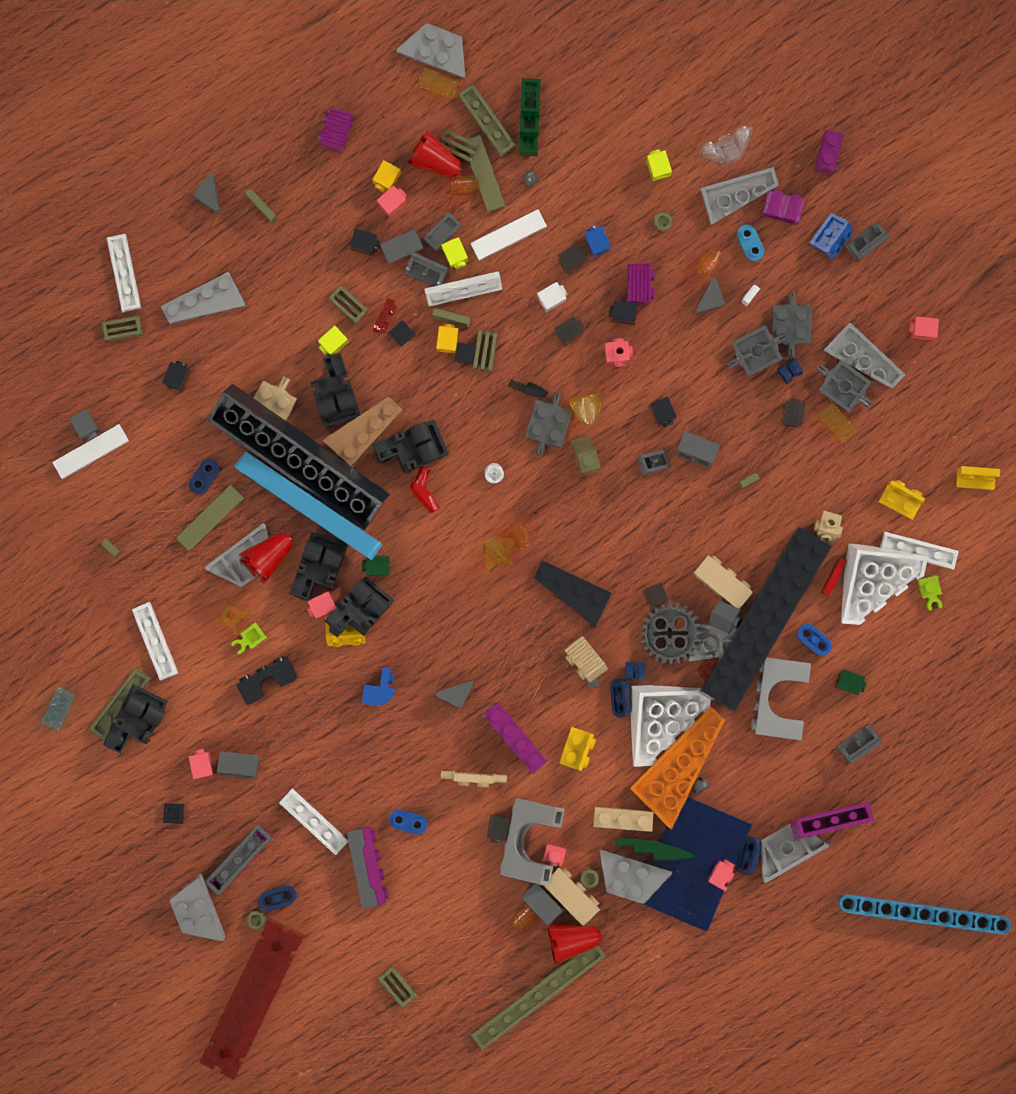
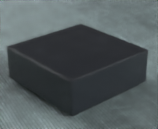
M403 320L388 332L400 347H403L415 336V333Z
M457 342L455 362L474 364L476 345Z
M164 803L163 823L183 824L185 804Z

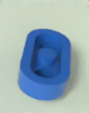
M803 624L798 628V639L815 654L823 656L831 651V641L813 625ZM805 630L810 632L809 637L803 635ZM820 642L824 644V649L822 650L818 648Z
M395 810L389 818L393 828L409 833L422 834L427 828V820L424 816L408 811ZM397 816L402 817L403 821L401 823L395 821ZM419 821L421 827L415 828L414 822Z

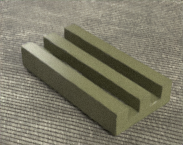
M448 129L445 130V135L442 136L441 144L451 153L469 162H473L480 147L479 144ZM451 135L471 146H474V149L471 150L449 139V136ZM448 142L470 153V157L446 146V143Z
M249 188L245 192L247 198L272 224L277 221L275 213Z
M342 285L328 298L356 325L369 312ZM342 291L363 311L360 313L339 292ZM336 296L339 300H341L351 311H353L357 315V317L354 318L344 307H342L334 299V297Z
M438 308L433 309L432 318L470 327V317Z
M139 315L101 322L105 342L143 335ZM136 321L134 325L107 329L106 327ZM131 329H137V330H138V331H133V332H128V333H123V334H117V335L108 336V334H110V333L121 332V331H126V330H131Z
M479 330L473 369L492 371L498 333L482 332ZM482 336H485L482 363L480 366L478 365L480 345ZM489 337H493L489 367H487L485 362Z
M393 965L377 978L401 1008L417 996ZM390 972H393V974L398 978V980H399V981L403 984V986L408 990V992L411 994L410 997L404 992V990H403V989L399 986V984L394 980V978L390 975ZM384 977H387L405 998L404 1002L384 980Z

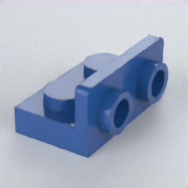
M830 213L809 243L815 249L825 253L828 259L833 260L840 253L844 243L851 238L853 228L850 222Z

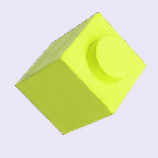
M666 150L650 152L646 162L652 181L670 177L672 170Z
M459 237L441 244L451 269L454 267L455 269H460L466 265L468 257Z
M333 326L318 340L320 344L318 348L325 356L328 354L331 356L338 353L349 341L336 326Z

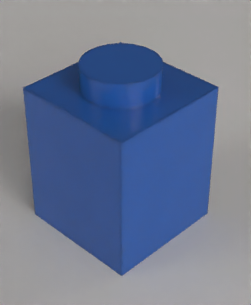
M593 226L586 230L587 233L584 234V239L593 258L610 251L611 246L602 226L599 228Z

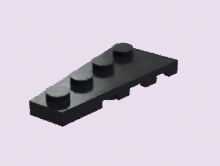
M542 560L534 579L596 628L611 592Z

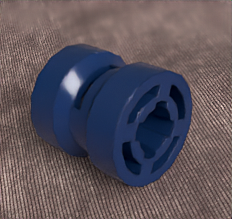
M794 358L790 359L785 366L782 365L777 368L778 374L786 384L792 382L794 377H799L803 374L801 366Z
M626 661L625 680L637 679L638 681H645L646 663L639 662L634 664L632 661Z

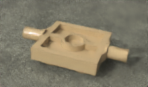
M283 376L279 386L263 381L254 399L286 421L298 400L285 390L290 379Z
M441 771V779H452L458 781V785L469 786L470 782L477 783L478 787H489V784L495 782L507 783V775Z

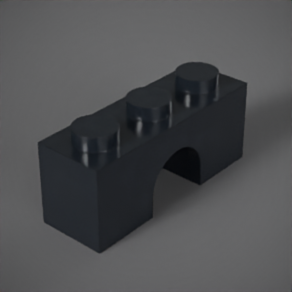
M281 656L273 661L274 665L268 668L266 665L256 670L257 674L251 677L248 674L239 679L240 683L236 684L246 705H250L265 697L262 683L268 677H274L281 687L299 679L288 657L284 659Z

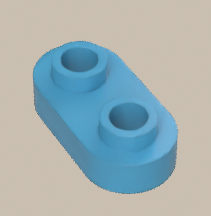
M741 226L737 232L738 242L745 257L751 262H757L764 255V247L753 226ZM745 231L750 233L749 237L744 236ZM753 248L758 250L757 254L752 253Z

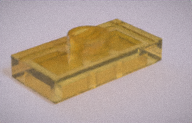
M424 68L417 86L452 101L459 82Z
M833 402L817 415L841 444L857 432Z

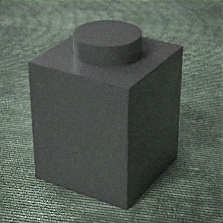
M86 409L69 418L82 440L87 439V441H90L97 437L96 433L100 432L90 412Z
M719 600L711 612L709 625L730 634L733 628L736 629L740 624V609Z

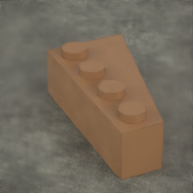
M387 397L322 441L353 468L373 446L372 444L377 442L402 415L403 409Z

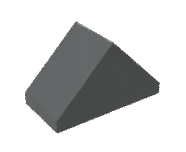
M210 173L193 196L202 205L215 214L220 215L216 181L213 173Z
M712 278L694 314L700 315L724 307L725 303L717 278Z
M664 449L642 454L636 458L642 477L670 468Z
M469 681L436 692V696L461 709L473 686V682Z

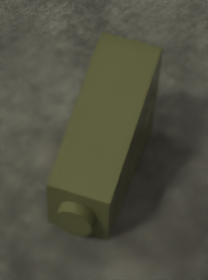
M585 436L570 440L580 477L599 473L601 467L596 449L590 437Z

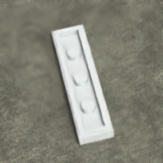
M537 209L472 242L471 246L478 260L481 261L546 228L547 225Z
M126 234L107 237L122 312L141 309Z
M498 271L425 288L428 306H434L502 290V284Z
M118 424L52 463L60 477L65 479L126 444L129 440L122 427Z
M883 532L880 548L927 556V563L952 570L955 568L959 552L888 532Z
M151 602L132 609L159 680L161 681L178 674Z
M293 788L279 802L335 855L348 843V839Z

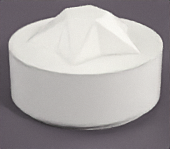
M491 463L486 466L484 475L488 482L498 483L503 479L504 472L499 464Z

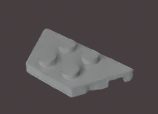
M426 23L397 49V54L465 79L462 36Z
M264 523L204 568L243 588L256 577L244 566L241 561L244 558L239 557V554L268 538L266 525Z
M789 823L760 840L762 845V881L764 883L769 882L826 849L829 845L816 836L794 840Z
M600 850L607 893L645 904L654 892L672 875V871Z
M199 874L190 884L187 883L181 891H177L172 895L169 901L182 933L224 941L225 933L202 874Z

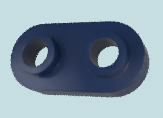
M207 459L200 464L189 482V488L193 493L202 495L208 491L219 474L220 469L217 462ZM208 465L212 466L211 472L206 471ZM198 481L202 483V486L200 488H196L195 486L196 482Z
M615 679L610 685L612 711L618 718L627 717L631 713L629 684L624 679Z
M748 836L742 841L736 863L737 871L740 874L752 875L755 872L762 848L761 841L758 838Z
M290 885L271 889L259 896L258 904L265 911L281 908L292 904L296 900L297 892ZM284 892H290V898H285ZM266 897H270L272 899L271 904H267L265 902Z

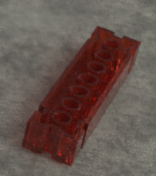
M271 918L267 921L261 934L265 936L264 941L260 939L257 942L210 1039V1042L214 1044L213 1046L208 1045L199 1062L211 1069H214L216 1066L222 1068L220 1073L233 1080L237 1077L243 1061L239 1060L240 1057L245 1059L295 957L291 952L292 950L297 951L305 936L292 928L289 932L283 930L284 924ZM280 941L282 943L280 946H283V948L277 950L274 948L275 945L273 943ZM226 1048L230 1049L229 1053H231L227 1056L223 1054L224 1051L222 1052Z

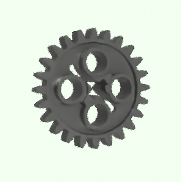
M669 602L668 607L661 603V609L655 606V613L649 611L650 618H643L647 624L641 625L645 629V632L640 633V635L645 636L641 643H647L644 650H651L649 656L656 654L655 661L662 658V663L666 664L669 659L670 665H673L676 659L678 664H680L682 657L687 661V654L695 655L692 651L693 648L699 649L696 642H702V640L697 637L703 634V632L698 631L697 628L701 627L702 624L695 623L699 618L697 616L692 618L691 616L694 611L691 610L687 613V606L680 609V603H677L675 608L672 602ZM680 618L685 621V626L682 629L676 626V622ZM660 619L666 621V626L663 629H659L657 626V622ZM672 628V631L675 632L687 631L688 635H672L671 639V636L668 635L656 636L655 632H670ZM681 637L686 642L683 648H679L676 644L677 640ZM660 638L666 640V646L662 649L657 644Z

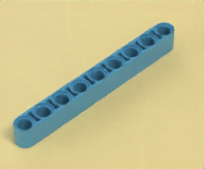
M244 451L234 465L237 470L370 560H373L383 544L247 452Z
M842 894L837 899L838 907L847 913L995 934H1006L1011 929L1010 920L996 914L853 894ZM846 898L851 899V906L848 908H844L842 905L843 900ZM864 901H869L871 904L870 909L867 911L862 909ZM888 903L890 909L887 913L883 914L881 906ZM907 906L909 909L908 914L901 916V908ZM922 909H927V917L921 919L919 915L920 911ZM941 912H946L947 919L941 922L939 920V914ZM965 914L966 922L959 924L958 917ZM980 917L985 918V924L982 927L977 925ZM999 920H1003L1005 925L1002 929L998 930L996 924Z

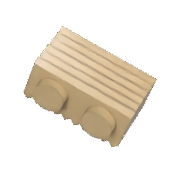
M583 636L564 649L567 654L565 656L566 660L571 666L574 664L577 666L578 670L576 672L582 680L586 678L589 682H592L608 669Z

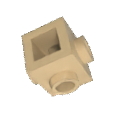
M823 511L820 519L816 520L813 531H816V537L825 543L834 544L836 538H840L843 527H840L842 516Z

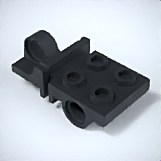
M341 352L322 358L328 376L310 382L311 388L317 387L313 394L324 428L360 416L350 380L344 381V378L348 377V373Z
M434 419L419 423L406 431H401L398 434L400 438H398L396 433L391 437L372 444L379 463H384L397 456L404 474L412 468L416 469L449 455Z
M311 532L309 540H307L299 569H297L289 595L309 601L314 585L333 590L334 581L332 580L337 578L348 544Z
M365 576L325 619V622L332 627L330 632L336 637L345 630L348 624L362 634V636H365L368 630L395 600Z
M133 684L115 718L120 722L119 724L112 722L103 746L121 754L129 737L147 745L150 739L146 738L147 734L153 736L155 727H158L164 717V709L168 701Z

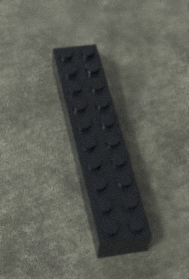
M231 384L223 391L207 421L362 530H365L371 524L390 495L387 491L234 384Z
M801 527L794 530L739 626L701 687L700 694L731 713L736 710L832 546Z

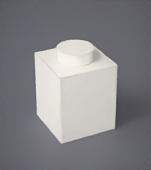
M556 282L538 292L537 298L547 313L566 302V295L568 294L563 285L559 286Z

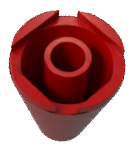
M427 130L413 149L412 158L409 157L407 164L448 178L457 177L462 169L459 166L461 162Z
M279 532L242 551L239 557L244 558L241 561L254 577L258 575L262 578L259 581L264 584L293 547L291 543L293 539L286 532L284 534Z
M551 925L547 927L555 964H560L599 946V942L602 941L601 931L597 930L596 926Z

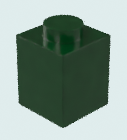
M375 556L373 560L366 557V560H362V571L366 572V576H390V557Z
M841 669L835 688L859 695L860 692H864L867 682L864 681V676Z

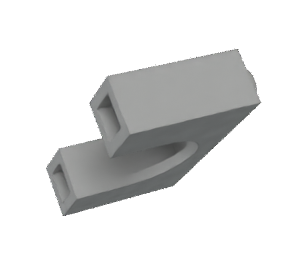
M774 658L765 659L758 671L761 672V678L756 683V691L759 694L758 699L754 700L753 710L756 711V717L752 718L751 730H754L753 734L802 740L804 721L785 719L775 715L769 707L768 695L771 688L783 680L809 683L811 663Z
M516 798L512 807V819L508 826L509 834L504 846L505 854L501 862L500 875L539 885H550L553 866L531 860L524 850V837L529 828L535 824L561 828L564 808Z

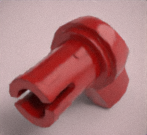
M421 466L415 481L410 483V490L428 513H434L440 506L425 486L431 470Z

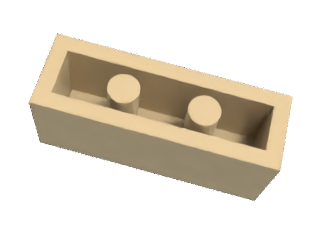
M708 555L693 572V575L725 602L740 609L753 593L750 590L751 586L746 581L742 580L740 582L735 578L737 574L730 568H723L720 565L722 562L714 555L710 557Z
M594 806L593 827L652 832L653 811Z
M558 866L552 872L550 885L544 886L584 926L600 910L597 906L599 902L592 895L588 897L584 893L586 889L578 881L574 883L570 879L572 874L565 867L561 869Z

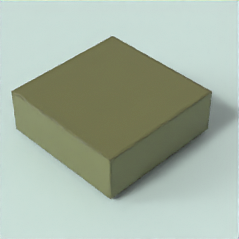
M753 473L739 481L738 485L743 489L760 478L757 473Z
M105 538L101 543L114 557L117 558L122 554L109 539Z

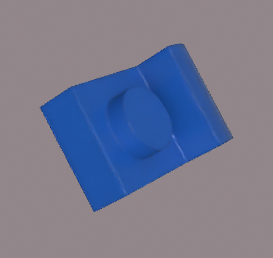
M382 669L380 687L364 685L362 704L378 706L386 704L393 698L396 689L389 688V684H393L394 673H391V669Z

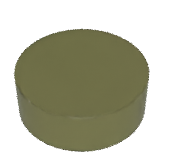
M666 212L658 213L653 220V225L659 232L668 231L673 223L672 217Z
M593 869L582 871L580 874L582 886L588 889L597 886L599 882L597 872Z
M260 910L252 911L247 917V924L253 930L262 929L267 922L265 913Z

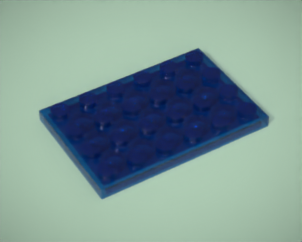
M687 797L672 830L666 826L660 843L672 845L696 854V858L654 860L653 857L650 865L672 871V875L668 877L644 905L707 932L724 890L710 883L707 879L718 860L723 862L726 859L732 864H736L752 824Z

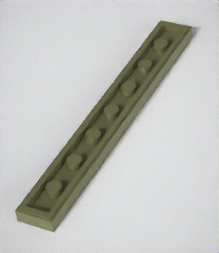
M597 946L567 960L472 1032L471 1036L481 1050H484L605 958V953Z

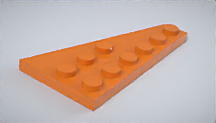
M712 707L630 788L671 830L725 723V719Z

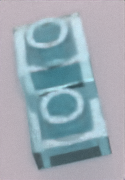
M58 687L41 724L59 732L76 695Z

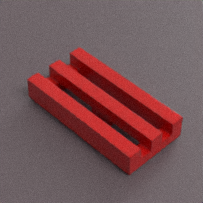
M842 558L837 559L821 590L822 594L826 596L831 594L847 563L846 560Z

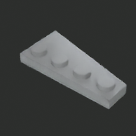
M774 167L700 188L710 225L777 187L779 184Z
M229 272L161 306L170 324L201 316H209L222 311L226 312L235 308L247 307Z
M851 323L823 350L891 389L906 375Z
M702 624L701 627L697 628L698 631L703 632V634L697 637L702 642H696L699 649H692L695 655L689 654L688 662L720 657L736 629L733 628L730 634H727L711 625Z

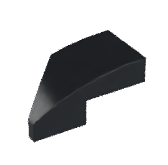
M511 379L508 387L533 397H546L548 391L541 386L528 382L526 386Z

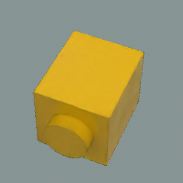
M383 160L373 178L375 188L383 193L388 191L397 182L401 174L400 169Z
M444 324V326H439L437 352L456 354L459 331L458 328H455V325Z

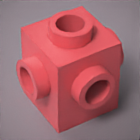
M619 338L605 343L606 365L614 364L615 367L626 366V363H629L630 358L633 357V348L629 346L628 341Z

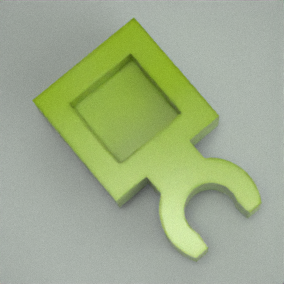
M938 576L917 580L922 599L928 598L926 604L928 611L932 610L931 604L933 602L937 603L938 609L942 608V602L937 598V595L942 594Z
M255 622L240 633L243 639L235 640L231 645L241 644L242 648L237 653L242 654L245 652L246 646L249 645L253 649L267 639V636Z

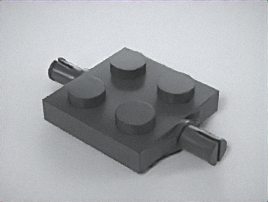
M789 292L788 304L773 305L772 336L775 338L785 333L786 336L784 337H787L788 340L780 344L787 346V357L789 358L791 357L792 350L793 358L795 357V346L811 344V306L796 304L797 293L793 292L792 300V292Z
M766 325L733 341L732 345L736 351V358L726 363L730 365L728 366L729 369L740 364L745 369L748 377L783 360L779 353L778 344L788 340V338L784 337L786 336L785 333L774 338L769 333Z
M840 360L835 368L828 370L822 364L817 368L816 371L825 376L818 392L845 412L849 413L859 402L868 409L873 404L872 401L864 396L866 389L872 382L844 361Z
M554 392L551 403L535 401L525 437L539 443L536 455L543 456L546 446L562 448L573 411L563 409L558 405L562 396L560 393Z

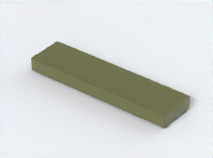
M473 84L457 94L500 157L516 147L512 138Z
M478 135L469 139L480 145L473 162L469 163L487 213L505 207V203L481 136ZM462 141L463 146L471 150L474 149V146Z
M230 485L176 539L191 552L245 498Z
M135 667L89 730L105 741L112 722L119 723V720L115 718L131 686L135 684L144 689L151 681V678Z

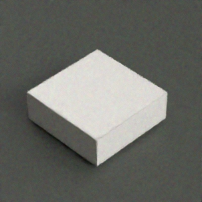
M753 285L741 303L747 307L760 288Z

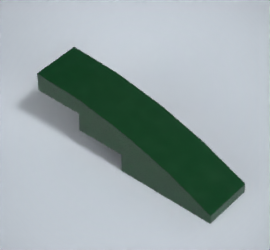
M522 78L519 156H538L541 79Z
M615 838V846H634V851L638 854L654 853V860L696 858V854L656 841Z

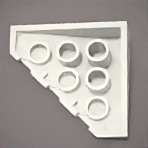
M849 544L846 555L847 563L844 570L841 623L860 625L866 621L864 617L871 611L876 613L887 604L885 601L893 594L898 596L908 588L906 584L915 577L919 580L924 576L928 557L868 545Z
M654 685L631 686V734L634 767L652 766L657 761L655 757L663 749L667 751L676 742L674 738L682 730L686 732L696 722L694 719L702 711L705 713L710 708L711 700L699 693L701 688Z

